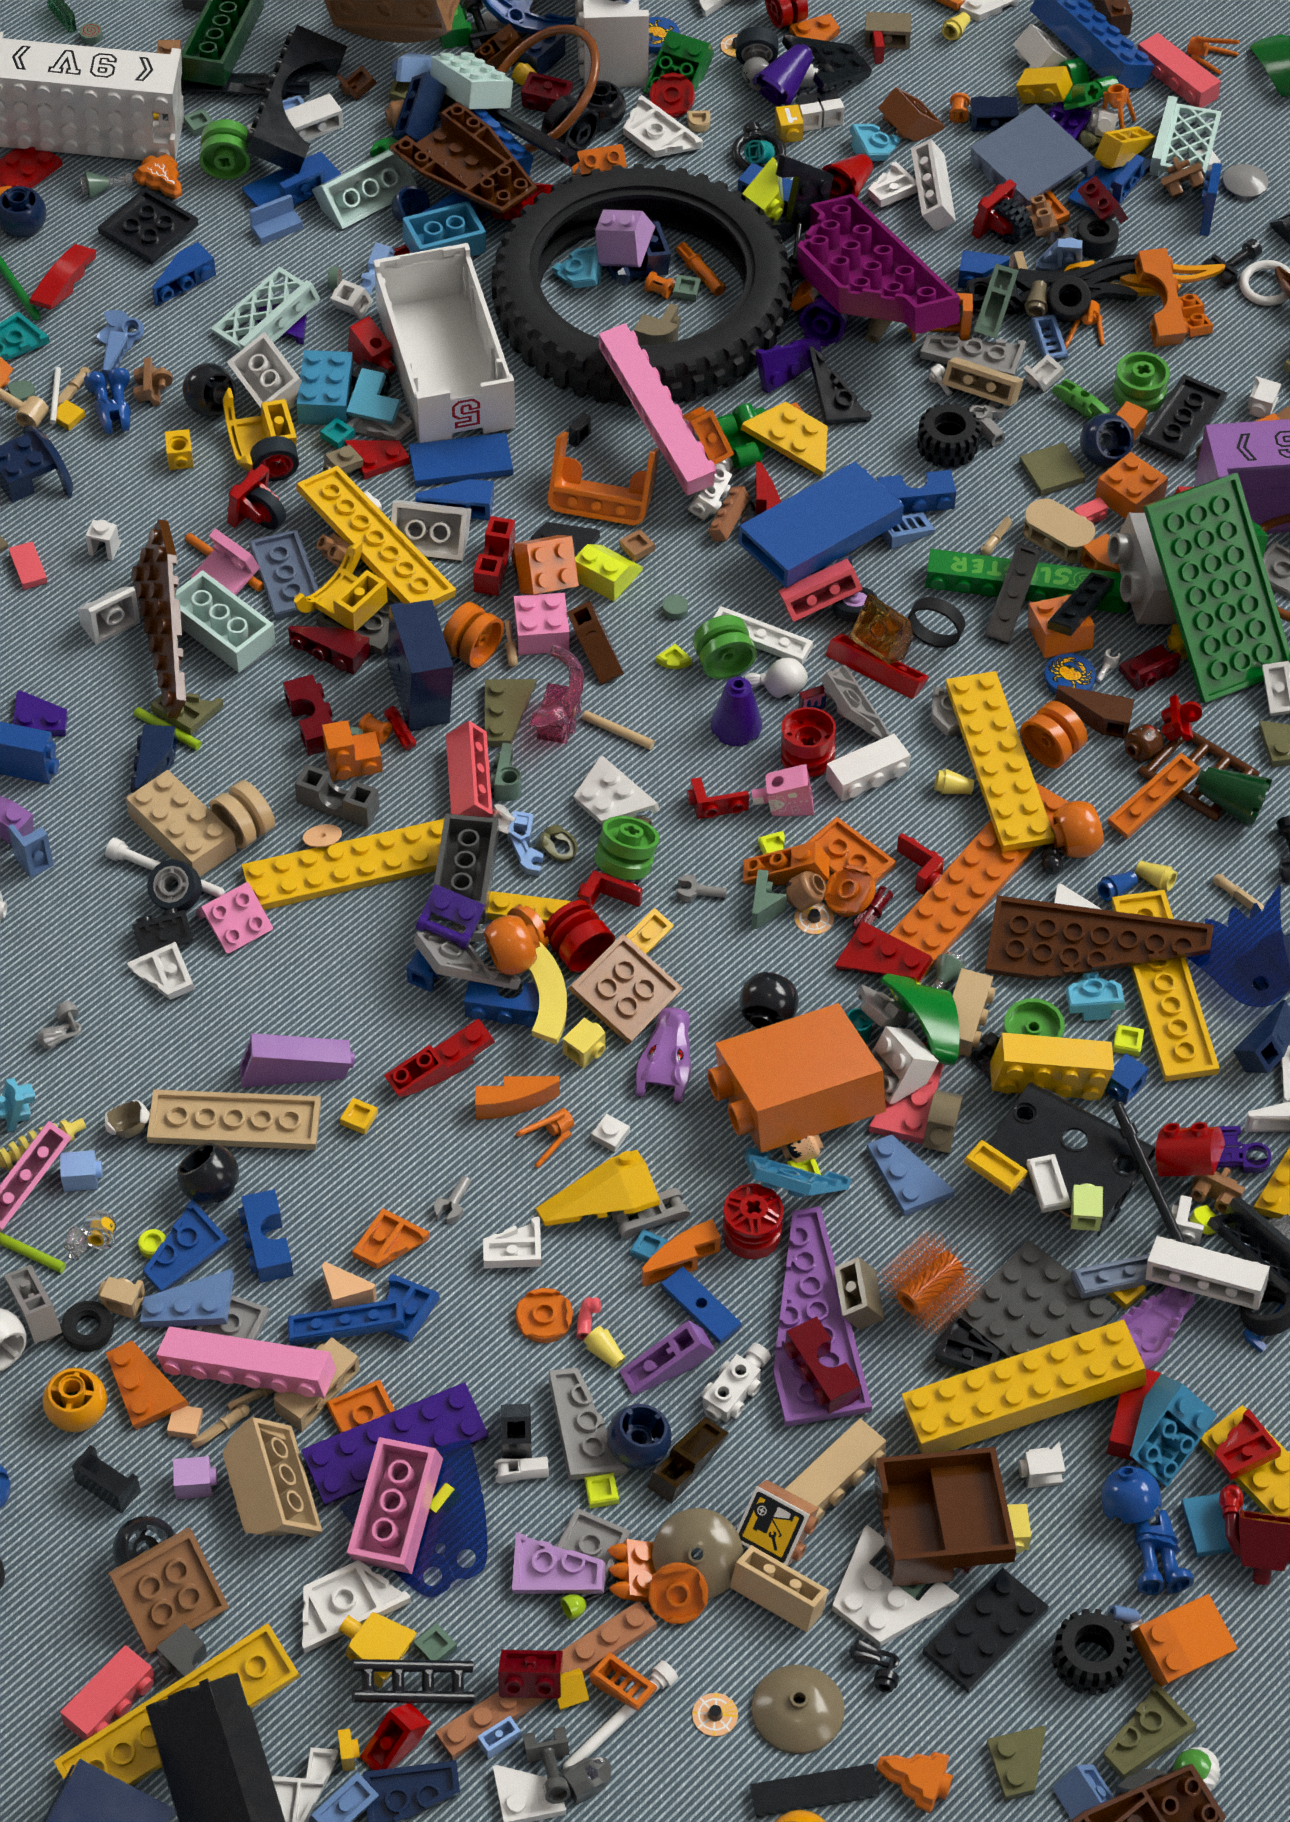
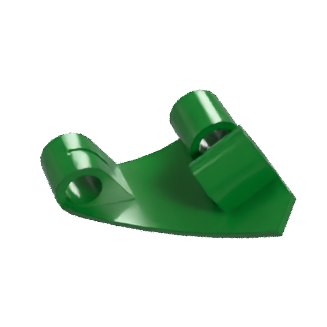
M1279 34L1260 39L1249 46V48L1266 70L1277 92L1282 97H1289L1290 35Z
M1080 57L1063 61L1059 64V66L1067 67L1073 83L1064 100L1065 110L1104 99L1103 92L1108 91L1109 86L1119 84L1117 78L1113 75L1090 82L1086 63Z
M746 403L735 408L732 414L717 418L734 453L733 456L729 457L733 462V467L742 469L762 461L766 444L742 431L741 427L745 421L767 411L762 407L753 409L750 403Z
M889 973L883 976L880 982L892 989L902 1008L907 1012L914 1013L928 1038L926 1047L939 1061L938 1063L954 1065L959 1055L960 1035L957 1008L951 992L945 989L917 984L908 977Z

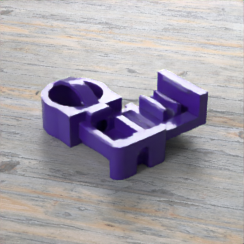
M1215 1126L1220 1127L1225 1140V1146L1216 1168L1217 1172L1218 1168L1243 1167V1173L1255 1174L1263 1173L1268 1169L1271 1152L1266 1145L1258 1142L1251 1144L1238 1142L1237 1135H1241L1240 1126ZM1251 1151H1260L1267 1158L1250 1160L1246 1156Z

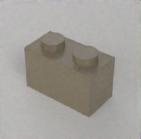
M866 12L864 47L872 48L873 31H881L885 48L909 49L911 13Z
M860 1257L835 1266L834 1270L842 1317L859 1330L885 1320L876 1270Z

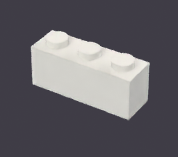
M892 734L827 763L826 781L841 801L850 797L854 798L870 788L881 786L890 779L903 776L909 771L911 755L897 736Z

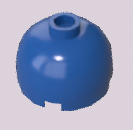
M1124 1466L1115 1470L1107 1476L1101 1488L1103 1513L1111 1520L1115 1516L1121 1518L1122 1523L1142 1522L1152 1518L1155 1515L1154 1510L1158 1506L1159 1509L1162 1507L1158 1482L1149 1471L1139 1467Z

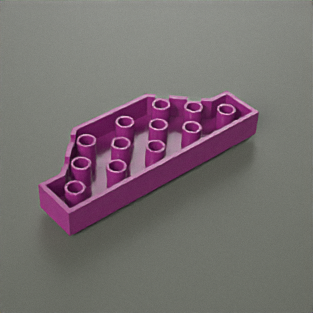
M853 194L810 204V229L805 234V240L800 241L797 245L798 272L839 313L905 323L915 334H922L932 329L946 328L952 324L959 323L960 296Z

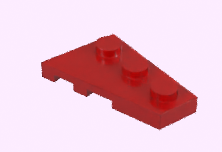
M862 921L834 966L837 970L846 971V969L869 975L870 973L881 975L889 973L908 977L915 982H919L933 959L931 955Z

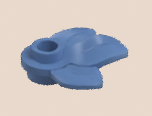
M110 310L104 312L108 326L102 329L96 335V338L106 345L108 332L128 333L127 351H129L134 341L139 340L143 336L144 326L140 320L129 318L124 311ZM132 328L136 329V332H133V333H129V332H128L129 329H132Z

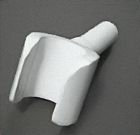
M937 364L931 368L929 380L933 383L937 382L947 396H950L953 392L948 386L942 384L946 370L941 364Z
M1111 649L1106 650L1102 669L1095 679L1097 682L1102 681L1109 669H1114L1118 666L1120 653H1118V656L1112 657L1110 656Z

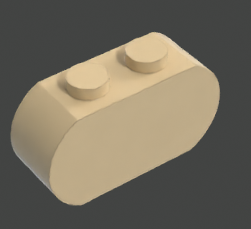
M1046 498L1036 500L1027 507L1023 534L1028 541L1063 561L1078 563L1081 560L1083 545L1094 540L1095 526L1084 516H1080L1064 505Z

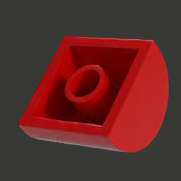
M1197 1122L1191 1125V1127L1180 1128V1125L1177 1123L1166 1124L1160 1129L1156 1141L1158 1176L1214 1175L1225 1146L1224 1136L1220 1127H1208L1205 1122Z

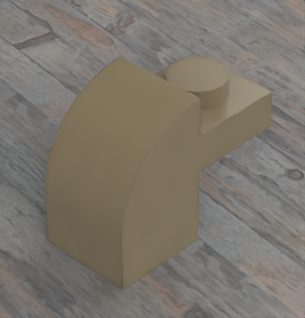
M670 303L661 319L642 314L634 329L638 338V345H657L678 341V328L681 323V317L678 316L679 306Z
M936 1089L928 1115L922 1147L946 1153L951 1152L964 1095Z

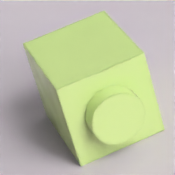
M1088 1183L1074 1185L1071 1197V1229L1100 1231L1103 1217V1187Z

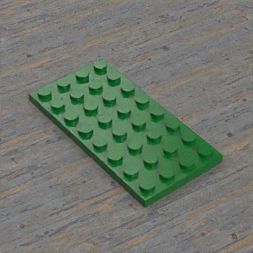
M1238 473L1226 475L1144 505L1145 516L1201 702L1206 703L1264 681L1262 665L1284 661H1289L1290 663V649Z

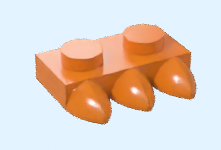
M626 1539L623 1543L615 1544L607 1549L611 1556L623 1561L612 1565L608 1569L612 1575L624 1580L613 1584L609 1588L614 1595L625 1600H640V1602L649 1603L648 1586L653 1574L656 1572L652 1559L654 1542Z

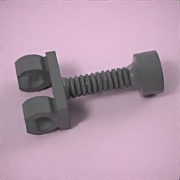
M565 1727L553 1728L554 1740L536 1743L534 1732L522 1734L527 1763L544 1761L548 1779L543 1785L545 1799L552 1804L566 1801L570 1796L568 1782L565 1778L560 1777L556 1762L557 1757L570 1755Z

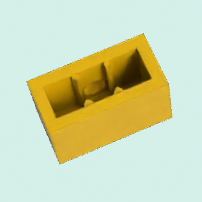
M1066 66L1025 68L1016 84V88L1022 104H1047L1050 102H1064L1073 83Z

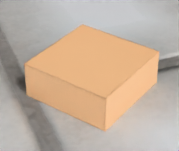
M186 1406L171 1412L167 1428L168 1436L188 1439L198 1437L203 1409Z

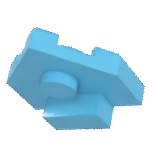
M852 124L849 130L853 136L851 147L855 154H865L871 161H886L899 145L901 139L894 134L889 136L881 132L880 127L874 124Z
M597 246L577 248L569 254L570 257L563 263H557L551 268L555 276L573 288L597 286L601 282L602 266L598 262Z
M1097 972L1084 973L1080 981L1072 983L1066 988L1070 1014L1082 1013L1083 1021L1111 1019V1010L1125 1009L1121 984L1113 980L1107 981L1099 977Z

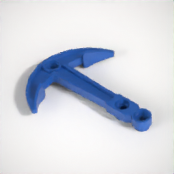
M482 0L487 10L504 25L510 23L514 30L518 32L535 34L547 25L551 27L556 25H572L576 21L574 16L567 17L546 13L545 17L534 14L529 11L533 0H513L512 2L508 0Z

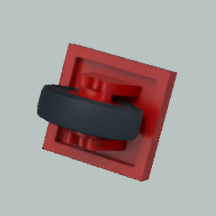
M261 464L256 470L252 469L249 471L245 480L240 485H234L228 494L227 523L235 528L246 517L270 530L277 529L284 523L286 511L279 501V497L268 488L270 469L265 465Z

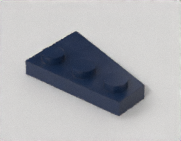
M457 1760L363 1772V1778L379 1795L366 1808L368 1822H403L460 1795Z

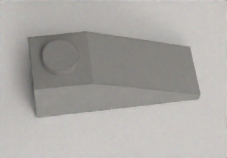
M32 1265L4 1275L34 1343L48 1341L55 1335L62 1333L53 1304Z

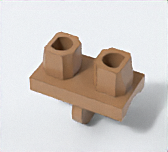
M1176 156L1173 158L1175 165L1167 168L1168 173L1171 175L1161 179L1164 189L1168 190L1172 198L1175 199L1184 194L1181 183L1187 180L1190 181L1193 190L1203 187L1204 178L1202 174H1204L1200 162L1190 166L1191 164L1188 159L1179 162Z
M1044 195L1031 197V205L1026 206V212L1029 211L1030 213L1029 218L1032 219L1031 225H1033L1032 228L1036 237H1047L1052 231L1058 232V223L1049 201L1046 202Z
M151 357L144 358V367L134 369L135 381L140 386L133 387V394L139 403L150 400L153 406L160 405L161 390L172 384V373L164 367L155 368L152 365Z
M332 533L331 537L322 534L316 544V548L322 551L321 555L338 568L344 559L347 548L351 546L335 533Z
M1225 1167L1222 1173L1215 1171L1214 1175L1194 1176L1190 1197L1198 1202H1204L1208 1196L1216 1200L1215 1209L1225 1214L1232 1198H1242L1245 1187L1238 1185L1237 1181L1229 1178L1231 1169Z

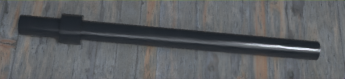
M1122 1103L1113 1106V1112L1121 1127L1119 1132L1123 1140L1126 1139L1171 1239L1186 1244L1137 1137L1139 1132L1135 1123H1131Z

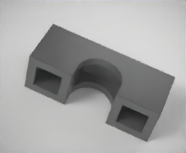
M307 764L295 782L297 803L368 828L380 809L378 789L356 781L353 782L349 790L341 789L332 782L330 772Z
M185 1623L156 1647L159 1656L157 1662L161 1669L167 1675L173 1673L179 1680L194 1671L198 1664L207 1657L205 1644Z

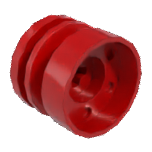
M803 707L795 709L785 716L781 724V762L785 769L806 764L809 777H816L826 773L827 763L835 760L836 723L831 715L815 707Z
M584 900L572 901L559 908L545 924L546 930L543 931L544 937L548 936L551 948L558 953L560 959L574 973L586 971L615 942L614 934L602 920H599V916Z
M749 1183L738 1186L729 1193L724 1203L722 1237L726 1247L733 1254L743 1259L756 1260L767 1257L780 1244L784 1207L781 1198L773 1189L766 1188L761 1184Z

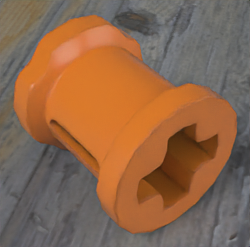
M962 92L954 93L949 101L951 105L949 119L954 123H964L969 118L967 107L970 104V97Z
M651 271L645 281L644 290L646 292L653 291L661 294L664 299H668L674 290L675 280L672 278L665 279L657 276L656 272Z
M368 712L361 718L358 728L362 729L364 733L376 732L378 743L384 744L391 734L392 724L387 721L383 723L375 719L373 714Z

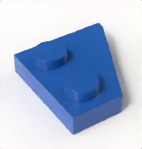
M391 1273L388 1280L390 1284L389 1296H387L386 1300L402 1298L405 1328L385 1332L411 1343L440 1297L437 1291Z

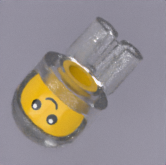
M96 1210L86 1217L81 1230L77 1226L70 1228L64 1243V1248L69 1251L68 1258L73 1261L79 1260L81 1253H84L88 1246L95 1249L111 1248L114 1245L115 1238L113 1233L117 1225L113 1215L107 1211Z

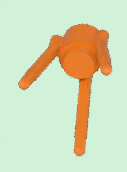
M1193 36L1189 41L1187 54L1191 55L1194 61L1199 62L1217 74H1221V70L1202 59V56L1206 57L1209 51L1232 56L1239 55L1238 52L1210 46L1209 44H1239V40Z
M1122 84L1109 86L1108 91L1103 92L1104 101L1102 109H1107L1108 103L1111 104L1112 108L1118 109L1119 128L1124 129L1123 107L1125 103L1132 121H1136L1135 112L1129 97V89Z
M1091 300L1083 316L1074 321L1064 343L1066 349L1080 321L1086 325L1096 323L1100 345L1103 346L1105 344L1100 305L1098 302Z
M561 1108L548 1116V1118L516 1132V1136L520 1137L546 1126V1129L552 1136L559 1135L557 1140L536 1162L535 1167L539 1168L564 1140L572 1136L569 1130L575 1124L571 1114L565 1108Z

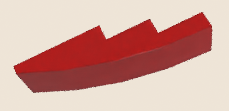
M74 244L47 272L32 294L29 303L51 310L73 293L74 283L85 275V267L96 259V250Z
M756 462L755 502L758 515L781 503L775 485L761 462Z

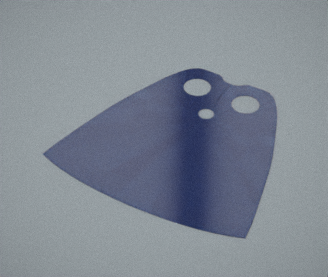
M470 1439L452 1442L436 1448L443 1461L433 1498L444 1483H448L455 1490L436 1513L429 1509L412 1574L392 1570L411 1588L426 1597H435L450 1588V1584L457 1579H470L482 1572L486 1565L488 1541L485 1505ZM364 1488L354 1493L340 1507L353 1526ZM443 1543L446 1549L443 1553L436 1552L435 1547L437 1544ZM464 1549L472 1550L476 1556L475 1563L468 1568H463L457 1563V1556ZM430 1567H437L442 1572L441 1581L434 1586L427 1585L423 1579L424 1572Z

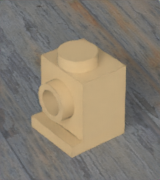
M108 1276L107 1281H102L98 1290L101 1304L110 1312L131 1319L136 1318L146 1296L144 1283L141 1280H137L136 1284H133L125 1278L116 1279Z

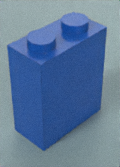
M0 722V774L49 784L52 776L56 775L59 769V760L56 759L55 754L56 744L53 743L51 732Z

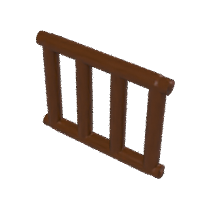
M1192 730L1193 738L1189 741L1198 746L1188 757L1192 762L1197 764L1209 752L1220 759L1213 768L1225 770L1230 765L1241 773L1259 776L1260 772ZM1182 736L1172 742L1169 741L1146 767L1141 766L1137 773L1150 781L1157 775L1155 772L1185 741ZM1198 785L1190 793L1182 789L1175 796L1215 822L1221 817L1220 812L1223 810L1215 803L1210 807L1199 800L1202 794L1198 792Z

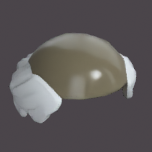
M139 1100L124 1102L121 1106L118 1105L116 1108L106 1112V1131L120 1138H133L144 1129L150 1113Z

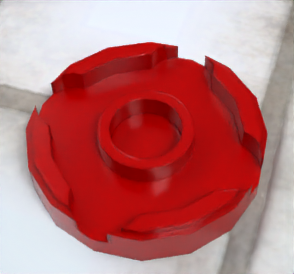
M668 73L662 75L657 82L653 83L649 96L652 103L672 118H677L686 114L694 105L695 90L691 81L684 75Z

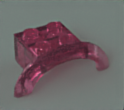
M552 645L550 656L561 660L569 669V686L547 683L541 708L533 713L530 726H536L537 739L567 744L570 734L574 735L577 719H574L575 714H580L582 699L580 698L583 693L584 674L580 662L570 651L563 647Z

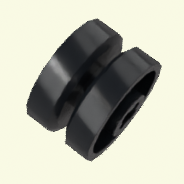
M564 95L557 99L546 112L541 132L548 134L554 130L571 113L579 100L572 95ZM586 106L574 124L556 140L576 152L585 150L597 133L599 114L589 106Z

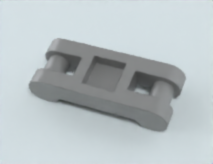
M673 1188L658 1193L660 1205L636 1213L624 1215V1210L611 1212L614 1222H618L620 1226L618 1231L621 1237L627 1239L642 1231V1229L646 1230L673 1220L681 1221L686 1219L690 1212L687 1205L681 1201L683 1197L680 1190ZM669 1204L672 1207L666 1209L664 1205ZM636 1215L637 1219L629 1221V1216Z

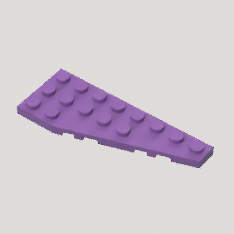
M821 1206L795 1210L792 1213L773 1368V1378L785 1427L872 1412V1404L852 1326L848 1320L842 1317L834 1270L836 1264ZM816 1316L831 1338L830 1353L821 1357L818 1361L826 1367H837L847 1362L861 1384L859 1400L830 1414L823 1405H818L813 1395V1388L809 1382L805 1383L802 1380L798 1371L799 1366L794 1359L790 1360L783 1346L787 1330Z

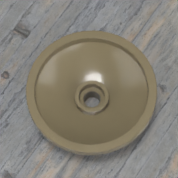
M703 1508L687 1509L671 1516L659 1529L652 1549L655 1571L673 1562L687 1563L696 1567L704 1575L707 1582L708 1599L722 1594L730 1587L735 1564L743 1555L740 1536L731 1522L721 1514ZM695 1548H700L703 1551V1556L699 1560H695L691 1556V1552Z
M788 1665L778 1668L764 1677L755 1690L752 1700L754 1725L761 1737L780 1751L790 1754L816 1752L834 1740L843 1724L845 1707L841 1691L828 1675L816 1668L806 1665ZM800 1697L804 1699V1702L797 1704L794 1702V1699Z

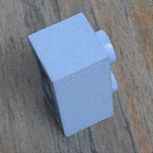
M508 1716L478 1735V1745L489 1759L521 1739V1730L511 1716Z

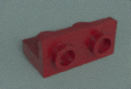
M530 71L521 90L522 106L530 110L547 112L557 99L571 94L573 81Z
M1096 175L1078 188V193L1101 221L1110 217L1111 219L1116 218L1120 224H1123L1128 220L1120 204Z
M1160 644L1119 665V672L1138 691L1144 687H1151L1165 677L1173 676L1179 669L1181 655L1178 652L1171 655Z
M501 1649L498 1669L499 1696L506 1698L559 1699L561 1697L563 1651Z

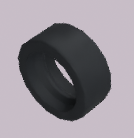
M1272 1281L1267 1282L1261 1303L1267 1301L1281 1303L1284 1307L1280 1311L1271 1315H1258L1251 1311L1252 1308L1239 1305L1243 1325L1252 1333L1260 1336L1280 1334L1290 1328V1293L1286 1294Z

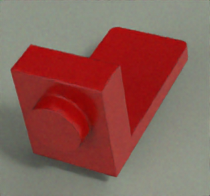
M701 777L692 778L690 790L686 791L689 806H694L697 819L714 818L730 813L737 814L749 809L748 791L707 797Z
M901 833L898 836L897 852L922 867L916 876L915 890L924 895L941 879L944 859L937 852L930 851L921 845L916 839Z
M593 870L587 882H583L580 885L577 894L580 900L586 901L592 908L601 893L640 907L642 904V888L634 883L624 882L607 873H600Z

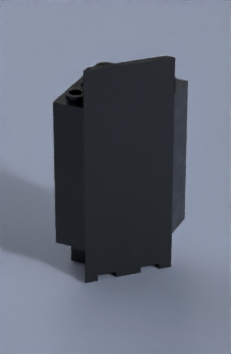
M238 1672L210 1682L207 1678L200 1681L197 1686L185 1688L167 1696L168 1699L145 1706L174 1809H176L178 1822H285L250 1705L248 1706Z

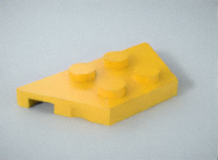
M786 401L742 424V431L821 477L824 475L826 470L827 425Z

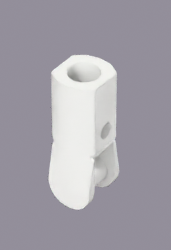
M495 804L492 807L493 816L490 818H498L499 831L508 834V827L511 821L514 822L516 818L509 813L505 806Z
M547 1456L524 1459L502 1458L494 1462V1467L498 1470V1474L495 1476L497 1483L505 1484L519 1480L549 1477ZM516 1468H518V1471H513V1472H510V1471H509V1469H516Z

